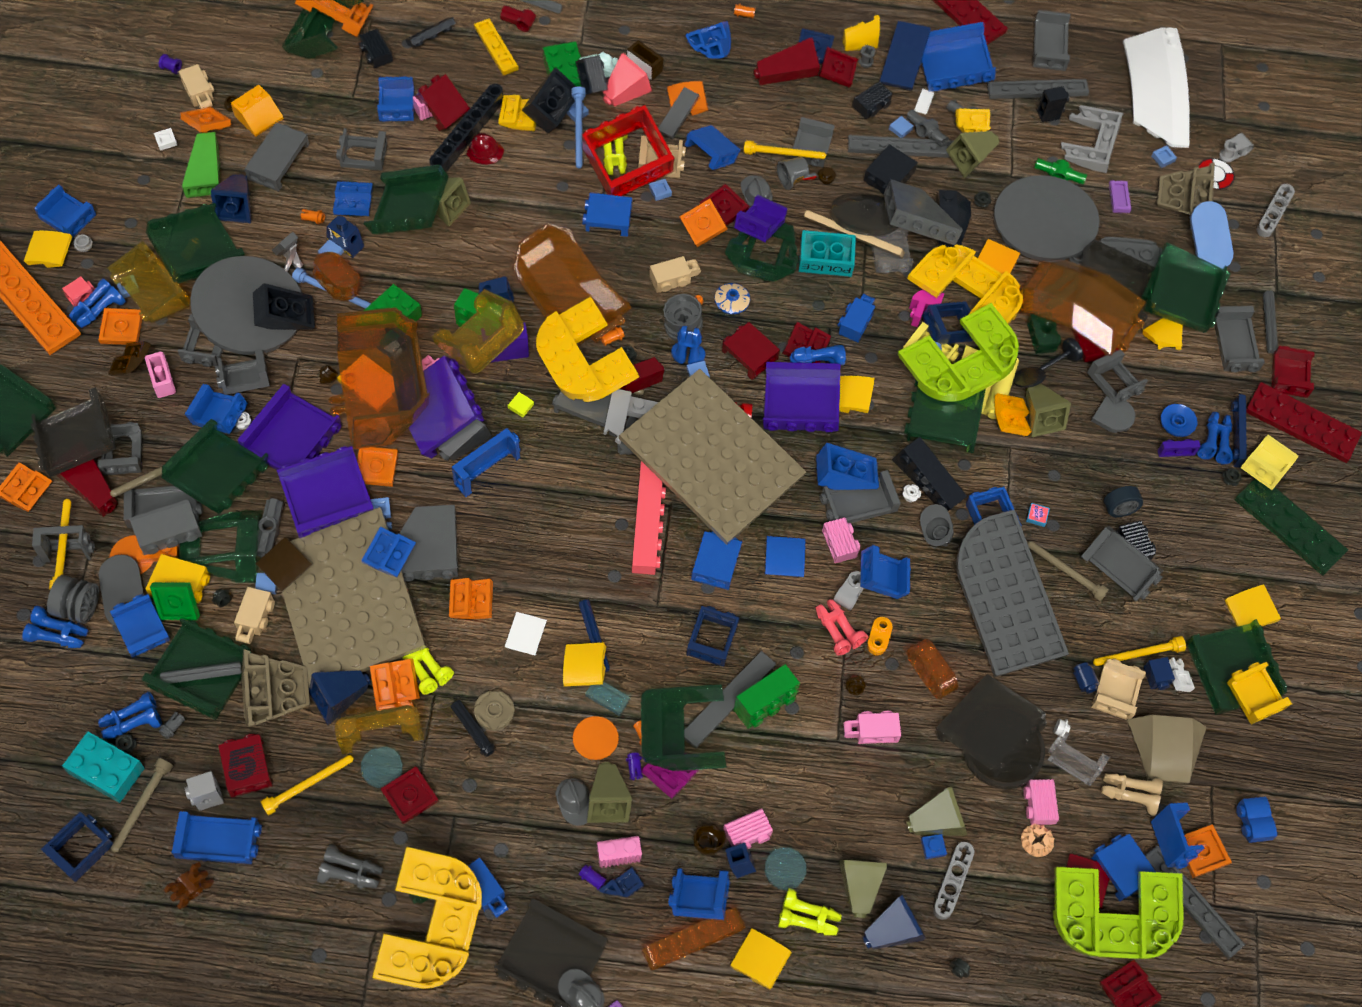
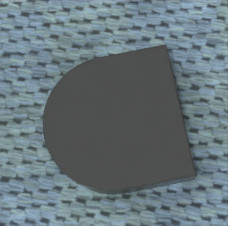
M1106 396L1091 421L1113 433L1127 431L1135 421V411L1127 401L1114 404Z

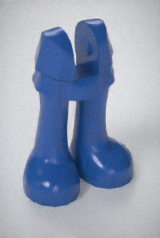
M102 278L89 297L83 302L79 301L78 305L73 308L69 317L72 321H77L76 324L80 328H83L96 320L98 315L108 305L115 303L122 306L126 303V300L108 281ZM99 298H101V299L99 300V302H98L96 305H94V306L90 309V307H91Z
M682 326L677 336L678 343L674 344L671 349L673 359L680 364H684L687 358V347H690L688 364L704 361L706 353L703 347L699 346L702 342L699 328H695L694 332L688 331V326Z
M835 345L818 350L811 349V346L807 348L800 347L791 353L790 362L812 363L815 361H828L832 364L844 365L846 352L843 345Z
M1212 412L1207 424V441L1200 445L1201 447L1197 455L1202 459H1211L1216 454L1217 463L1229 464L1233 460V453L1229 445V435L1232 432L1231 416L1225 415L1222 424H1219V413ZM1217 435H1221L1219 448L1217 450Z
M36 605L31 613L32 624L28 623L25 626L22 639L27 642L44 640L61 644V646H68V648H81L83 641L69 635L73 633L87 636L88 629L79 623L75 624L72 621L66 622L47 616L44 607ZM37 626L56 629L62 632L61 634L40 629Z
M148 691L131 705L118 711L113 710L110 714L107 713L98 720L99 727L117 724L101 732L103 739L116 738L118 735H124L127 731L143 724H149L153 728H159L163 725L161 717L156 710L157 704L152 693ZM146 710L143 713L124 722L122 720L132 714Z

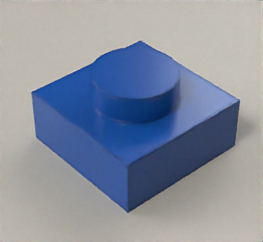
M942 834L921 838L925 860L945 857L947 855Z

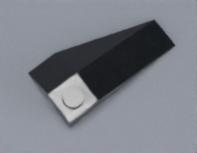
M939 190L936 203L963 229L956 245H961L971 219V202L957 190ZM937 240L938 247L942 245L954 247L952 244Z

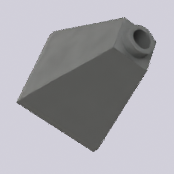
M476 419L438 447L440 450L439 455L446 461L449 459L454 461L489 440L492 435L485 424Z

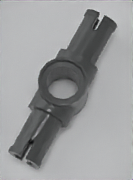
M910 110L907 113L906 119L915 124L919 137L933 139L942 147L948 143L949 137L939 131V124L935 119L921 117L914 110Z

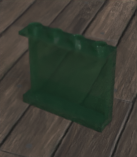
M440 164L383 172L380 179L386 186L374 220L366 221L363 224L373 235L431 228L449 175Z
M215 203L204 204L198 208L169 214L159 219L154 218L147 222L146 234L175 284L199 277L205 269L220 260L245 255L242 248L236 249L216 215Z
M1167 244L1160 253L1144 311L1206 333L1210 327H1214L1217 320L1215 313L1220 308V303L1218 302L1224 293L1222 286L1228 278V274H1226L1228 266H1224L1221 271L1173 254L1174 246Z
M0 364V453L8 457L56 410V407L50 398Z
M915 379L914 387H917V391H913L911 398L914 406L909 407L908 418H911L910 423H906L904 434H908L907 441L910 442L911 436L967 446L966 452L974 453L986 388L960 401H941L928 396L920 390Z
M210 419L162 466L161 478L220 515L224 509L230 508L236 497H240L248 484L252 485L260 472L263 473L267 469L268 454L265 453L262 457H259L217 430V422Z
M181 618L179 621L182 626L151 674L145 673L141 680L146 687L217 720L240 683L242 673L170 684L160 680V673L240 662L242 665L243 650L245 649L252 653L251 649L243 644L240 646L235 644L227 636L220 637L216 635V632L210 628L203 629L193 620L189 619L186 621Z
M1257 619L1247 625L1205 636H1200V634L1193 635L1186 642L1215 715L1241 708L1227 682L1232 678L1231 674L1241 669L1243 672L1249 670L1248 667L1256 662L1260 664L1267 662L1269 666L1265 669L1281 697L1288 692L1286 682L1279 673L1278 663L1274 661L1271 647L1266 642L1263 628L1259 625Z

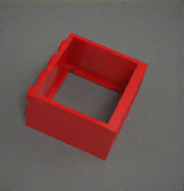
M646 105L636 106L631 112L619 114L614 120L604 121L599 127L587 129L582 134V148L607 195L623 196L673 172L675 158ZM642 128L658 159L611 181L595 150Z

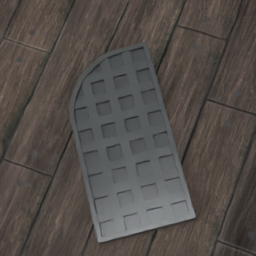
M1015 509L986 517L976 523L961 542L957 554L956 570L994 677L1068 656L1069 652Z

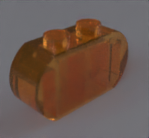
M323 252L315 257L313 277L334 299L347 301L358 295L360 275L346 260L334 252Z
M924 639L907 649L911 665L935 698L942 699L958 689V681L955 674L930 640Z

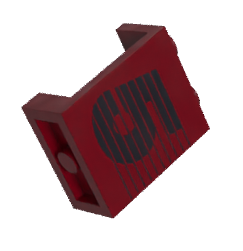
M248 734L243 739H230L218 745L227 791L231 798L273 786L268 774L262 746L264 743L260 734Z

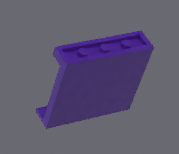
M446 356L441 357L392 394L421 454L431 459L437 455L435 450L437 447L476 419L481 422L484 421L481 414L482 409L475 403V396L467 387V380L458 369L459 364L455 359H450Z
M766 362L764 429L770 431H839L841 364Z
M283 384L238 438V443L242 450L278 470L287 464L294 465L303 459L318 457L320 451L328 446L331 437L340 431L342 424L339 415L332 417L292 394L290 387Z
M352 446L340 447L335 452H325L316 458H306L297 464H287L277 470L299 538L374 510Z

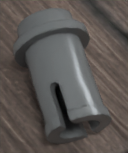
M951 100L946 107L948 112L955 114L956 109L966 108L956 103V100Z
M174 712L171 718L164 725L160 726L159 733L167 739L173 737L174 732L185 721V718L181 714L178 715V712Z

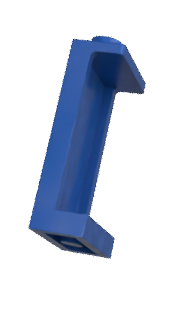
M506 428L453 465L454 485L467 497L472 493L470 481L508 454H511L516 460L520 459L519 437Z
M180 811L172 854L176 859L252 864L253 858L257 857L258 845H256V839L261 835L262 826L256 817H252L251 820L191 816L188 812Z

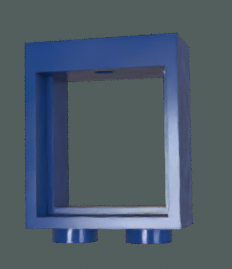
M992 487L985 492H974L969 496L966 506L974 525L982 520L977 508L978 505L998 500L1003 512L1014 510L1005 487Z

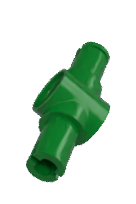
M1037 158L1034 169L1047 172L1048 175L1067 181H1074L1081 185L1084 184L1087 174L1073 170L1065 160L1048 162Z

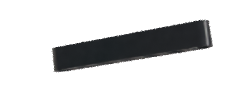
M500 84L488 86L432 154L429 163L431 174L434 177H442L447 173L469 146L470 142H472V139L500 108L503 101V88Z

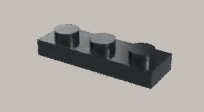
M447 17L410 36L405 41L408 46L418 47L424 43L423 40L427 38L431 40L438 36L437 33L451 30V26L456 24L453 17Z

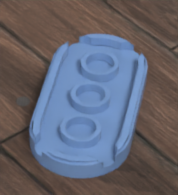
M1212 201L1203 202L1195 207L1190 216L1196 257L1202 267L1210 272H1218L1227 268L1233 259V247L1227 215L1220 204Z

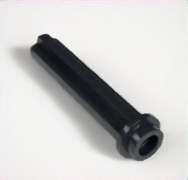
M460 700L453 702L451 709L481 750L480 754L485 757L495 752L494 743H490Z

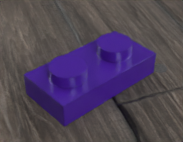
M1191 439L1183 441L1167 440L1162 442L1159 447L1158 456H1195L1201 447L1199 440L1192 441Z

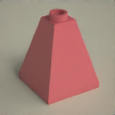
M623 53L608 80V90L603 91V100L607 105L612 104L615 107L650 93L652 88L647 73Z

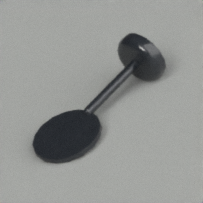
M1070 337L1065 339L1062 344L1064 353L1040 368L1027 367L1015 373L1014 384L1021 388H1029L1042 383L1046 378L1044 371L1046 368L1066 356L1073 362L1080 361L1083 358L1082 348L1075 339Z

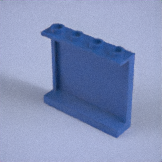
M983 22L930 31L921 61L928 92L995 80L996 68L992 66L984 36Z

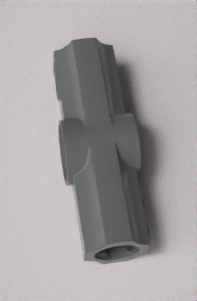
M271 498L266 501L263 517L259 521V533L254 555L260 558L274 547L275 540L279 535L278 527L284 503L278 499ZM267 527H273L270 530H265Z

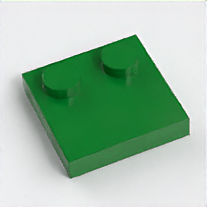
M153 582L151 584L150 590L160 620H198L200 613L190 582Z

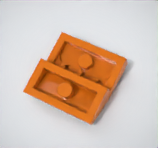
M702 81L683 82L667 87L671 107L683 88L686 87L699 94L697 102L690 111L692 116L708 111Z
M19 462L0 485V498L29 512L53 481Z
M470 578L451 580L449 617L457 619L492 618L493 581L491 579L472 581Z
M413 659L370 666L376 706L420 699Z

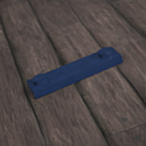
M1239 394L1235 401L1231 403V411L1233 412L1232 453L1234 467L1236 468L1242 467L1247 460L1246 396Z

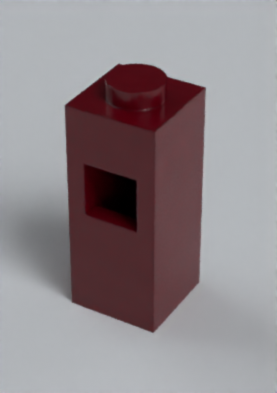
M655 357L633 365L639 378L620 389L634 393L662 382L664 374L663 365Z

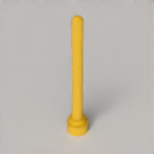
M746 140L744 145V153L748 155L762 152L817 159L826 158L825 152L763 146Z
M70 499L63 501L60 527L69 526ZM59 534L55 576L50 580L49 590H51L55 580L60 575H63L68 534Z
M1182 636L1173 637L1168 643L1096 658L1093 660V664L1101 666L1105 664L1107 659L1123 661L1169 650L1178 653L1186 650V643Z
M348 755L275 798L272 796L271 798L266 797L260 802L267 815L269 816L276 812L275 809L278 808L279 804L352 763L354 760L353 756Z

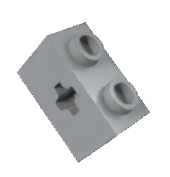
M212 771L186 779L188 785L185 787L188 800L190 799L192 806L196 805L199 811L224 803L219 783Z

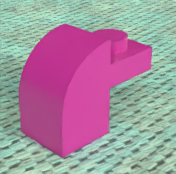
M925 290L918 291L913 296L909 309H912L910 317L913 318L911 325L918 327L926 308L931 304H941L944 293H941L936 298Z

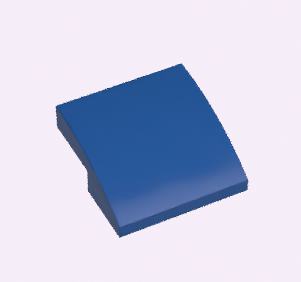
M337 181L333 214L369 216L373 183Z
M380 526L361 562L383 573L398 577L416 542L400 534L396 535Z
M767 536L765 574L804 577L805 539Z

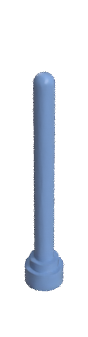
M573 87L572 97L575 100L576 167L580 169L583 166L582 101L586 96V89L584 87Z
M297 267L293 272L292 277L297 283H309L365 309L371 304L308 276V273L302 268Z

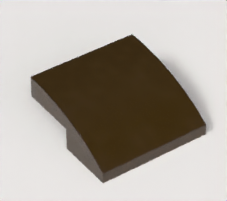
M146 341L127 343L123 355L114 357L108 375L130 374L143 361L151 344Z
M286 537L255 563L282 592L312 566Z

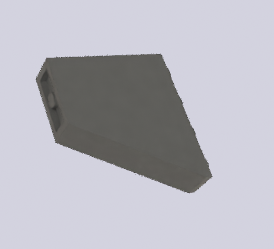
M890 179L884 192L890 225L956 245L963 229L923 189Z
M455 505L415 507L399 533L416 542L402 568L405 581L420 578L432 580L437 577L451 579L458 576Z

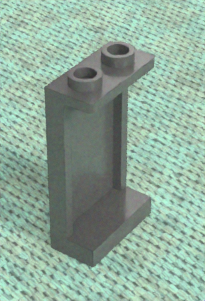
M1038 10L1034 21L1033 67L1066 71L1070 60V55H1068V24L1071 14Z
M276 122L245 167L247 179L279 192L282 187V177L302 147L309 146L307 134Z
M1218 306L1213 314L1224 371L1234 373L1239 371L1256 372L1265 363L1264 359L1259 357L1251 320L1254 314L1253 306Z
M560 391L559 395H555L552 405H554L555 413H559L562 410L605 427L612 393L596 401L584 402L582 399L572 400ZM609 431V435L614 436V437L617 436V435H615L614 433H612L611 431Z
M888 470L880 473L878 489L833 490L824 486L820 494V501L827 509V520L835 521L845 517L847 523H853L897 512L900 500Z
M191 479V484L135 490L133 488L124 493V522L128 528H132L129 518L186 499L189 500L197 521L200 522L199 514L203 513L202 503H199V497H202V487L197 484L196 479Z
M1110 526L1104 528L1081 556L1086 561H1091L1132 595L1134 601L1144 600L1150 593L1148 589L1151 585L1154 584L1156 586L1163 578L1161 576L1164 571Z

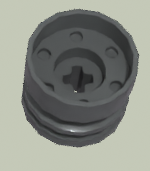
M678 294L669 298L663 309L665 330L669 338L678 342V332L684 325L688 326V331L694 332L695 328H699L701 333L703 328L702 308L698 299L688 294Z
M60 575L53 583L48 596V613L52 616L59 618L68 617L70 621L86 624L96 610L99 600V587L96 583L85 580L78 581L77 578Z

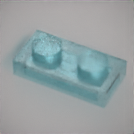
M605 682L602 685H591L585 693L586 697L618 716L622 714L630 701L628 695Z

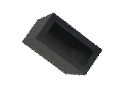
M889 144L866 169L863 181L884 195L890 179L905 184L915 173L918 162Z

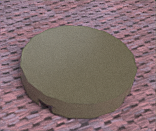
M488 691L482 694L474 706L475 719L478 724L484 729L491 731L502 730L507 727L513 720L515 713L513 701L507 694L501 691Z

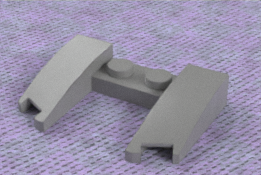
M1080 105L1079 110L1081 112L1078 115L1071 113L1069 120L1100 130L1095 148L1062 142L1061 149L1066 151L1064 158L1079 166L1107 173L1123 113Z
M616 390L611 396L603 434L606 435L608 431H611L618 436L615 442L621 444L619 435L624 431L626 416L641 418L659 402L631 397L632 392Z

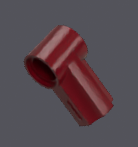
M506 5L502 8L500 19L515 24L523 32H528L536 20V15L529 9L521 11Z

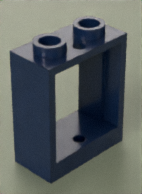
M966 301L931 304L922 314L925 324L929 326L928 331L934 342L950 344L973 340L962 325V331L947 332L941 318L957 316L960 323V319L967 316L971 311Z
M701 606L686 655L724 667L738 627L739 617L730 612L723 613L717 611L716 608L711 606ZM704 619L731 628L724 651L696 643Z
M81 812L41 849L74 882L81 878L113 845L110 840L112 835L105 828L99 830L95 826L98 822L90 814L85 817ZM86 825L102 842L82 862L73 868L57 851Z

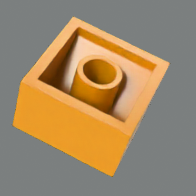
M257 85L231 102L234 116L255 137L283 119L271 96L260 85Z

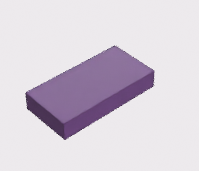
M1110 181L1109 190L1112 212L1130 213L1131 204L1127 181Z

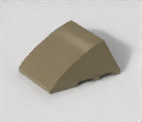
M1215 162L1210 163L1207 167L1199 168L1198 166L1194 167V170L1178 171L1160 176L1157 206L1169 211L1191 215L1197 205L1206 201L1213 202Z
M244 649L242 692L244 717L247 726L251 727L308 707L310 701L307 667L284 660L270 659L266 655H256Z
M1148 715L1128 719L1126 722L1128 727L1131 728L1134 736L1133 741L1137 744L1140 759L1148 780L1159 778L1163 779V782L1189 784L1206 726L1193 718Z

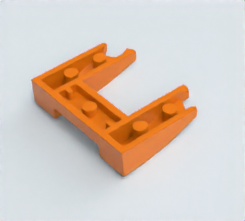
M296 0L295 4L310 12L314 7L336 21H340L343 23L342 29L356 37L373 7V4L367 7L361 2L362 0H356L351 10L334 0Z

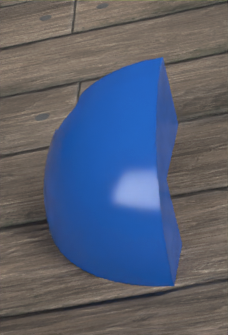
M728 21L685 34L693 49L701 52L708 58H723L730 52L731 34Z

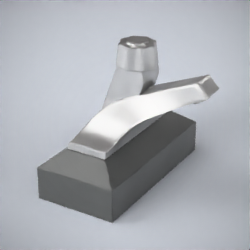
M294 232L290 233L272 249L276 256L283 255L286 257L284 270L287 272L291 264L295 268L303 266L296 252L298 237Z

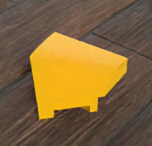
M956 109V126L963 133L990 130V110Z
M1169 314L1143 329V336L1158 344V349L1176 347V350H1182L1183 324L1176 317Z

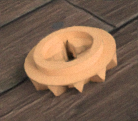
M1035 823L1027 826L1021 835L1023 848L1032 856H1046L1054 847L1055 838L1052 836L1051 830H1048L1044 825H1036ZM1034 835L1037 837L1044 836L1041 841L1042 844L1038 842L1032 845L1035 839Z

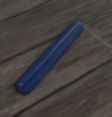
M587 599L579 602V607L590 643H602L590 602ZM605 653L604 666L606 668L605 672H608L610 666Z

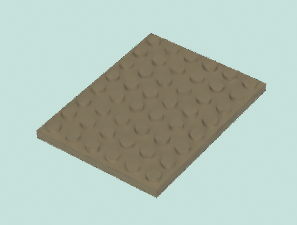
M701 369L697 370L619 435V439L726 545L806 474V471Z
M381 507L313 532L305 537L290 541L312 564L309 569L282 592L303 666L307 667L309 687L311 675L315 672L358 670L364 672L369 670L370 666L388 663L427 648L402 570L398 577H394L361 562L380 526L389 531Z

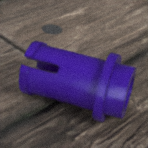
M639 753L627 755L626 762L629 765L630 780L643 778L640 763L642 757Z
M585 865L579 873L581 880L585 879L596 887L597 890L607 880L595 872L591 865Z

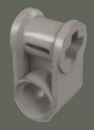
M1240 133L1225 141L1224 149L1220 151L1219 157L1224 162H1232L1248 154L1254 145L1243 133Z
M851 572L834 597L836 603L850 611L863 591V588L860 587L861 572Z

